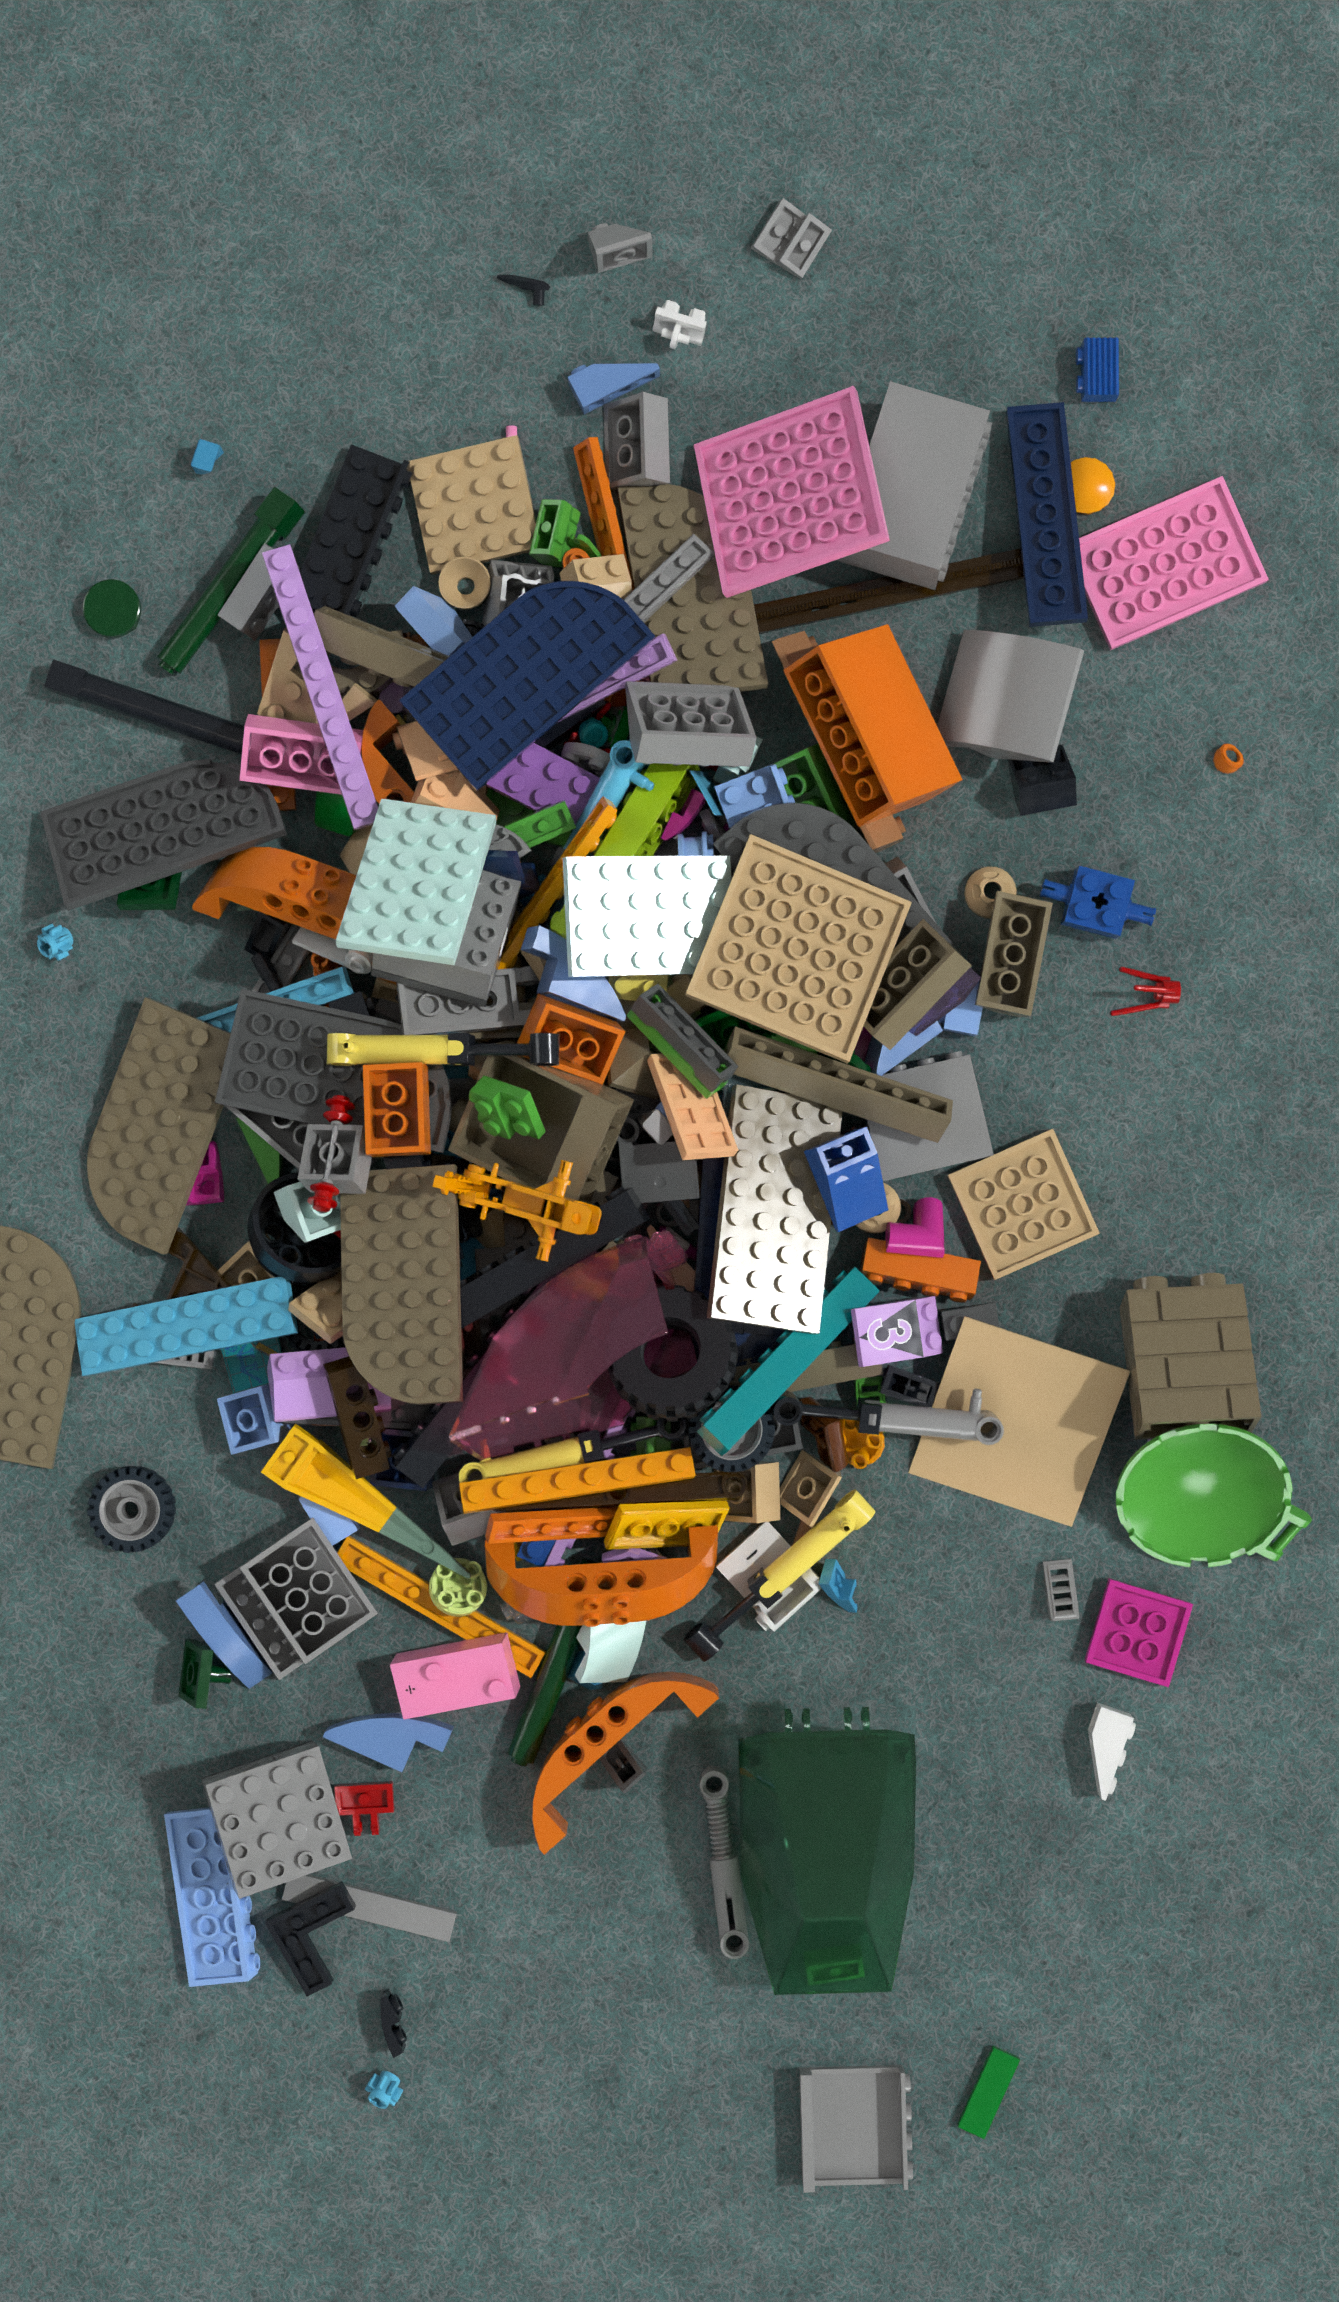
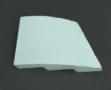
M646 1621L629 1622L624 1625H616L614 1623L599 1624L595 1627L582 1625L576 1638L586 1654L575 1673L579 1683L627 1682L641 1647Z

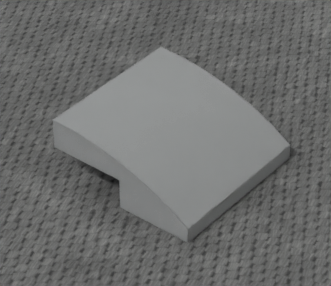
M782 198L752 244L751 249L801 279L832 229L812 214L808 213L805 215Z

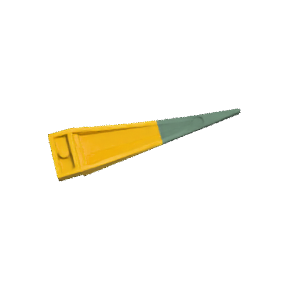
M295 1424L262 1469L261 1473L285 1490L352 1519L466 1578H471V1573L364 1477L356 1479L350 1465L321 1439L318 1440L299 1425Z

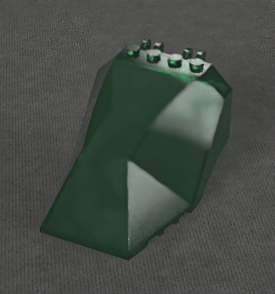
M843 1707L844 1730L811 1731L810 1709L803 1708L801 1713L803 1732H792L793 1713L791 1709H784L785 1732H768L738 1739L741 1879L774 1995L892 1992L914 1874L915 1734L888 1729L870 1730L869 1707H862L860 1712L862 1730H851L852 1711L850 1707Z

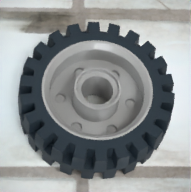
M728 1385V1389L732 1388L734 1391H736V1389L739 1387L736 1385ZM721 1397L715 1401V1406L712 1408L714 1411L722 1405L719 1401ZM770 1408L723 1456L719 1455L696 1432L703 1425L699 1420L708 1411L704 1409L697 1413V1417L689 1419L688 1433L694 1451L707 1465L724 1472H740L755 1466L767 1455L774 1440L775 1423Z
M126 1466L108 1473L93 1488L92 1495L88 1501L89 1509L87 1514L90 1516L89 1524L91 1528H94L95 1536L97 1538L100 1537L104 1545H109L113 1550H120L125 1553L143 1551L156 1545L169 1532L176 1515V1501L170 1485L157 1472L142 1466ZM127 1502H134L138 1506L137 1516L127 1514L125 1509Z

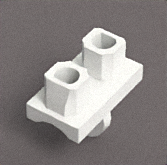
M666 300L662 308L657 307L652 331L660 333L661 337L671 339L669 348L676 349L678 342L687 345L689 342L699 346L702 345L707 323L704 311L694 308L691 309L689 316L679 313L680 306L670 300Z

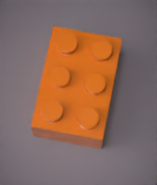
M538 993L517 1044H529L530 1034L532 1033L559 1034V1065L551 1067L603 1085L626 1031L617 1021Z
M423 1062L363 1065L366 1155L384 1157L431 1154L428 1066Z

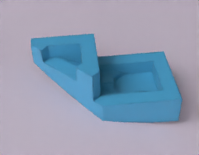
M826 1559L818 1584L840 1607L848 1612L857 1613V1603L852 1599L856 1587V1579H847L836 1559Z

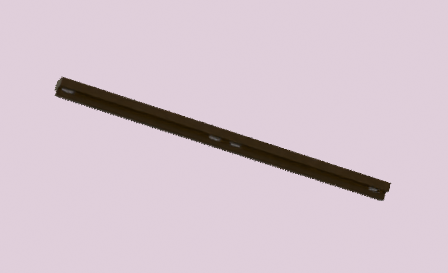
M1021 548L948 563L944 582L938 581L935 590L887 576L754 604L759 634L1023 579ZM853 600L856 601V602H853V603H848V604L840 605V603H843V602H848V601H853ZM828 606V608L812 611V609Z

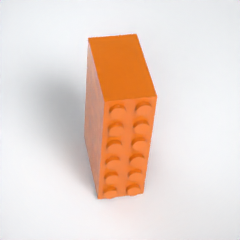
M888 624L818 645L783 670L858 827L925 803L963 780Z

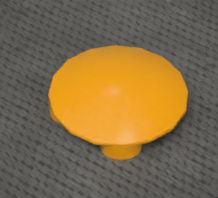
M1083 457L1073 460L1071 462L1076 512L1090 515L1100 511L1109 504L1114 495L1115 481L1113 473L1105 463L1096 458Z
M839 1419L842 1424L849 1464L857 1469H864L867 1465L874 1463L881 1457L885 1447L882 1432H879V1435L858 1433L855 1427V1420Z

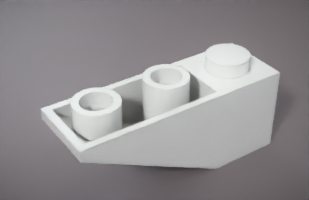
M1097 1702L1088 1728L1097 1793L1102 1800L1106 1801L1108 1794H1112L1116 1787L1117 1778L1114 1776L1117 1767H1121L1124 1763L1126 1750L1123 1749L1127 1739L1130 1740L1132 1738L1136 1724L1133 1722L1134 1718L1131 1714Z

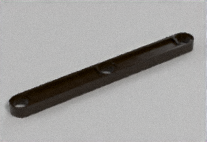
M739 1472L695 1473V1478L627 1488L625 1489L626 1496L620 1500L612 1498L610 1491L493 1509V1511L497 1513L615 1507L619 1506V1504L734 1500L744 1494L747 1489V1481L744 1475ZM729 1478L738 1479L741 1482V1490L737 1493L729 1492L725 1486L726 1480Z

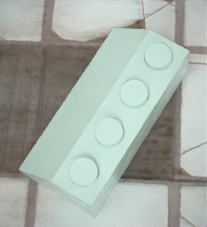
M372 1157L370 1170L387 1169L383 1157ZM301 1182L288 1185L273 1192L284 1221L304 1243L341 1230L340 1193L332 1197V1200L337 1202L336 1208L330 1209L329 1212H320L312 1208L313 1205L307 1202V1199L314 1196L315 1193L309 1192Z

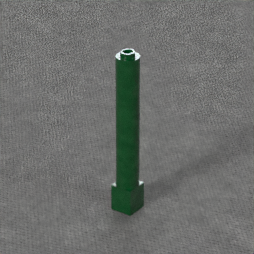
M276 487L271 490L254 514L258 519L157 655L161 660L158 664L171 675L175 671L181 674L221 619L218 613L264 543L273 548L280 537L286 539L304 515L305 511L294 499Z
M583 1557L580 1564H593L597 1562ZM556 1625L507 1752L512 1756L511 1761L517 1765L526 1767L528 1763L533 1764L535 1762L580 1646L576 1637L582 1626Z

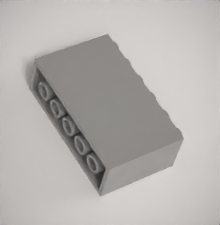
M890 381L869 445L890 541L837 559L836 561L933 590L936 589L938 581L944 582L950 556L953 554L958 531L961 528L966 506L969 503L974 481L978 475L982 462L981 459L990 437L993 424L988 421L990 410Z

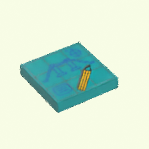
M279 1337L221 1349L233 1394L269 1384L267 1373L270 1354L283 1353Z

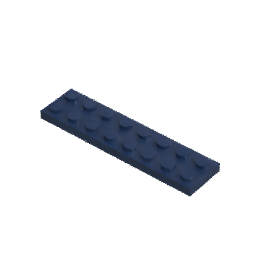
M1064 402L1007 407L1006 418L1029 627L1086 623L1088 613Z

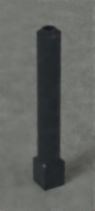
M53 659L44 687L49 691L80 702L84 701L242 755L245 725L88 673L84 669Z

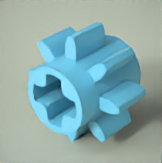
M53 924L42 928V934L38 935L37 947L40 953L49 959L55 957L58 961L69 956L68 951L73 949V937L70 931L62 927V925L55 927Z
M382 2071L380 2075L374 2073L365 2088L366 2091L370 2092L368 2096L369 2102L381 2109H386L389 2104L395 2106L403 2092V2089L398 2087L400 2079L388 2071Z

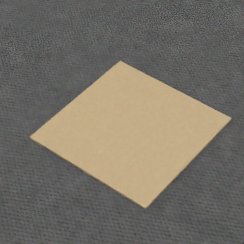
M964 1316L932 1408L969 1411L973 1389H981V1410L992 1411L998 1417L1004 1427L1003 1436L999 1442L993 1445H986L980 1441L921 1436L908 1473L1072 1527L1130 1370ZM993 1422L984 1423L981 1426V1432H989L993 1427Z

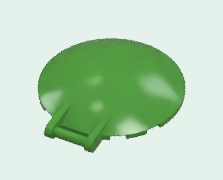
M1189 1425L1173 1429L1153 1438L1137 1450L1129 1459L1120 1474L1116 1488L1118 1517L1120 1523L1123 1524L1128 1532L1129 1538L1147 1554L1178 1566L1190 1567L1191 1560L1208 1562V1567L1222 1566L1232 1563L1231 1559L1246 1553L1250 1556L1255 1552L1272 1561H1278L1283 1555V1549L1301 1528H1306L1312 1521L1307 1512L1291 1504L1292 1481L1288 1468L1279 1453L1257 1435L1228 1425ZM1290 1521L1291 1523L1287 1526V1528L1281 1533V1535L1275 1540V1542L1272 1543L1271 1541L1274 1539V1537L1280 1532V1530L1286 1525V1523Z

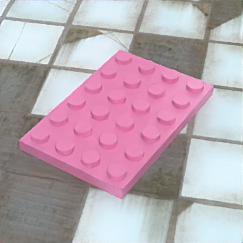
M1223 476L1079 538L1085 595L1110 651L1262 585L1269 580Z

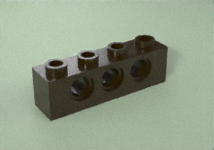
M349 1356L323 1364L348 1460L355 1478H363L390 1469L387 1458H391L392 1453L388 1441L382 1440L381 1432L385 1431L381 1415H376L374 1406L378 1405L374 1388L369 1389L367 1381L358 1372ZM353 1385L359 1386L356 1392L352 1394L346 1393L349 1387ZM366 1412L363 1418L359 1420L353 1419L357 1413ZM372 1438L370 1444L366 1446L360 1445L364 1439Z

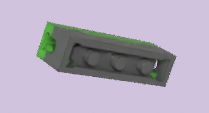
M659 984L642 993L626 1015L706 1099L723 1088L739 1067Z

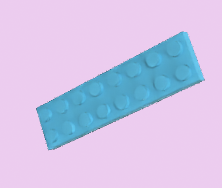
M275 1277L75 1319L82 1376H90L298 1334L296 1316L288 1311L289 1303L293 1300L291 1282L283 1277Z

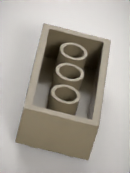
M922 919L893 950L864 1027L874 1038L891 1050L972 965L940 933Z

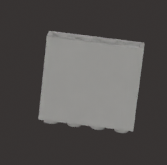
M962 1051L945 1055L946 1060L935 1062L934 1057L917 1061L918 1067L910 1069L906 1068V1064L898 1065L890 1069V1073L882 1075L894 1081L953 1100L951 1122L938 1143L866 1119L870 1136L878 1153L883 1181L994 1155L970 1054L963 1056Z
M903 2065L799 2067L803 2193L815 2192V2186L902 2184L903 2189L908 2190V2180L913 2179L912 2161H907V2150H912V2133L907 2132L906 2121H911L912 2119L911 2103H906V2092H911L910 2074H905Z

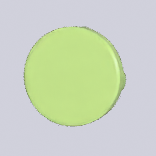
M454 1558L471 1573V1578H466L439 1564L430 1578L429 1594L432 1602L440 1611L450 1616L460 1617L469 1615L480 1607L486 1597L487 1581L479 1563L463 1558Z

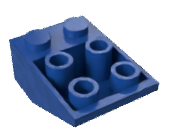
M867 1126L852 1130L804 1151L836 1232L843 1231L889 1210L878 1153Z

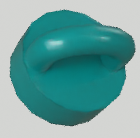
M590 717L579 726L578 737L581 743L599 748L606 742L608 731L600 720Z

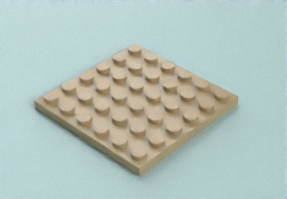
M750 834L684 996L848 1064L912 902Z

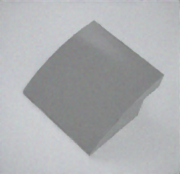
M964 630L937 725L945 744L951 747L971 748L994 759L1054 762L1084 650L1032 637L991 631Z
M311 1518L214 1584L278 1680L288 1675L300 1665L307 1664L378 1614L314 1518Z

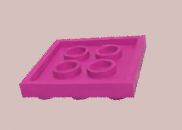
M1109 1578L1084 1661L1169 1687L1193 1604Z

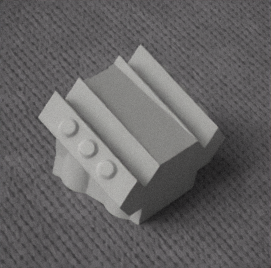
M490 560L487 570L490 575L491 587L484 603L483 628L522 594L538 586L554 582L552 566Z

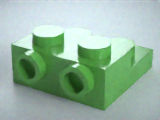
M485 1075L470 1090L469 1100L475 1103V1108L478 1111V1121L483 1123L484 1129L490 1135H498L510 1140L515 1132L522 1136L540 1139L546 1132L530 1091Z

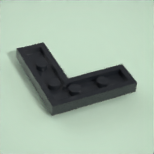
M343 1881L267 1918L265 1921L268 1930L306 1996L332 1985L334 1980L308 1933L355 1910L356 1904Z

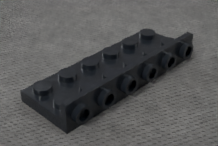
M351 444L300 571L313 612L326 606L351 617H358L362 602L359 601L362 591H368L373 576L369 575L373 565L378 566L383 552L379 548L383 539L388 540L392 531L393 524L390 523L393 513L398 515L401 509L403 498L400 495L403 487L408 489L411 483L410 478L413 476V472L408 471L410 467L409 461L404 460L403 464Z

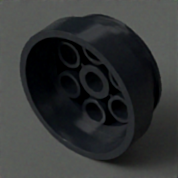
M292 1173L273 1180L260 1192L249 1213L247 1223L248 1238L255 1258L272 1276L283 1277L290 1280L292 1284L320 1282L333 1277L342 1270L341 1238L334 1233H330L327 1236L331 1241L326 1240L322 1236L304 1243L303 1240H298L294 1236L296 1233L284 1221L283 1217L277 1213L281 1211L273 1193L288 1185L300 1182L298 1180V1173ZM265 1234L272 1235L275 1240L267 1238ZM282 1257L290 1259L292 1263L285 1261ZM310 1257L318 1259L320 1263L313 1262Z

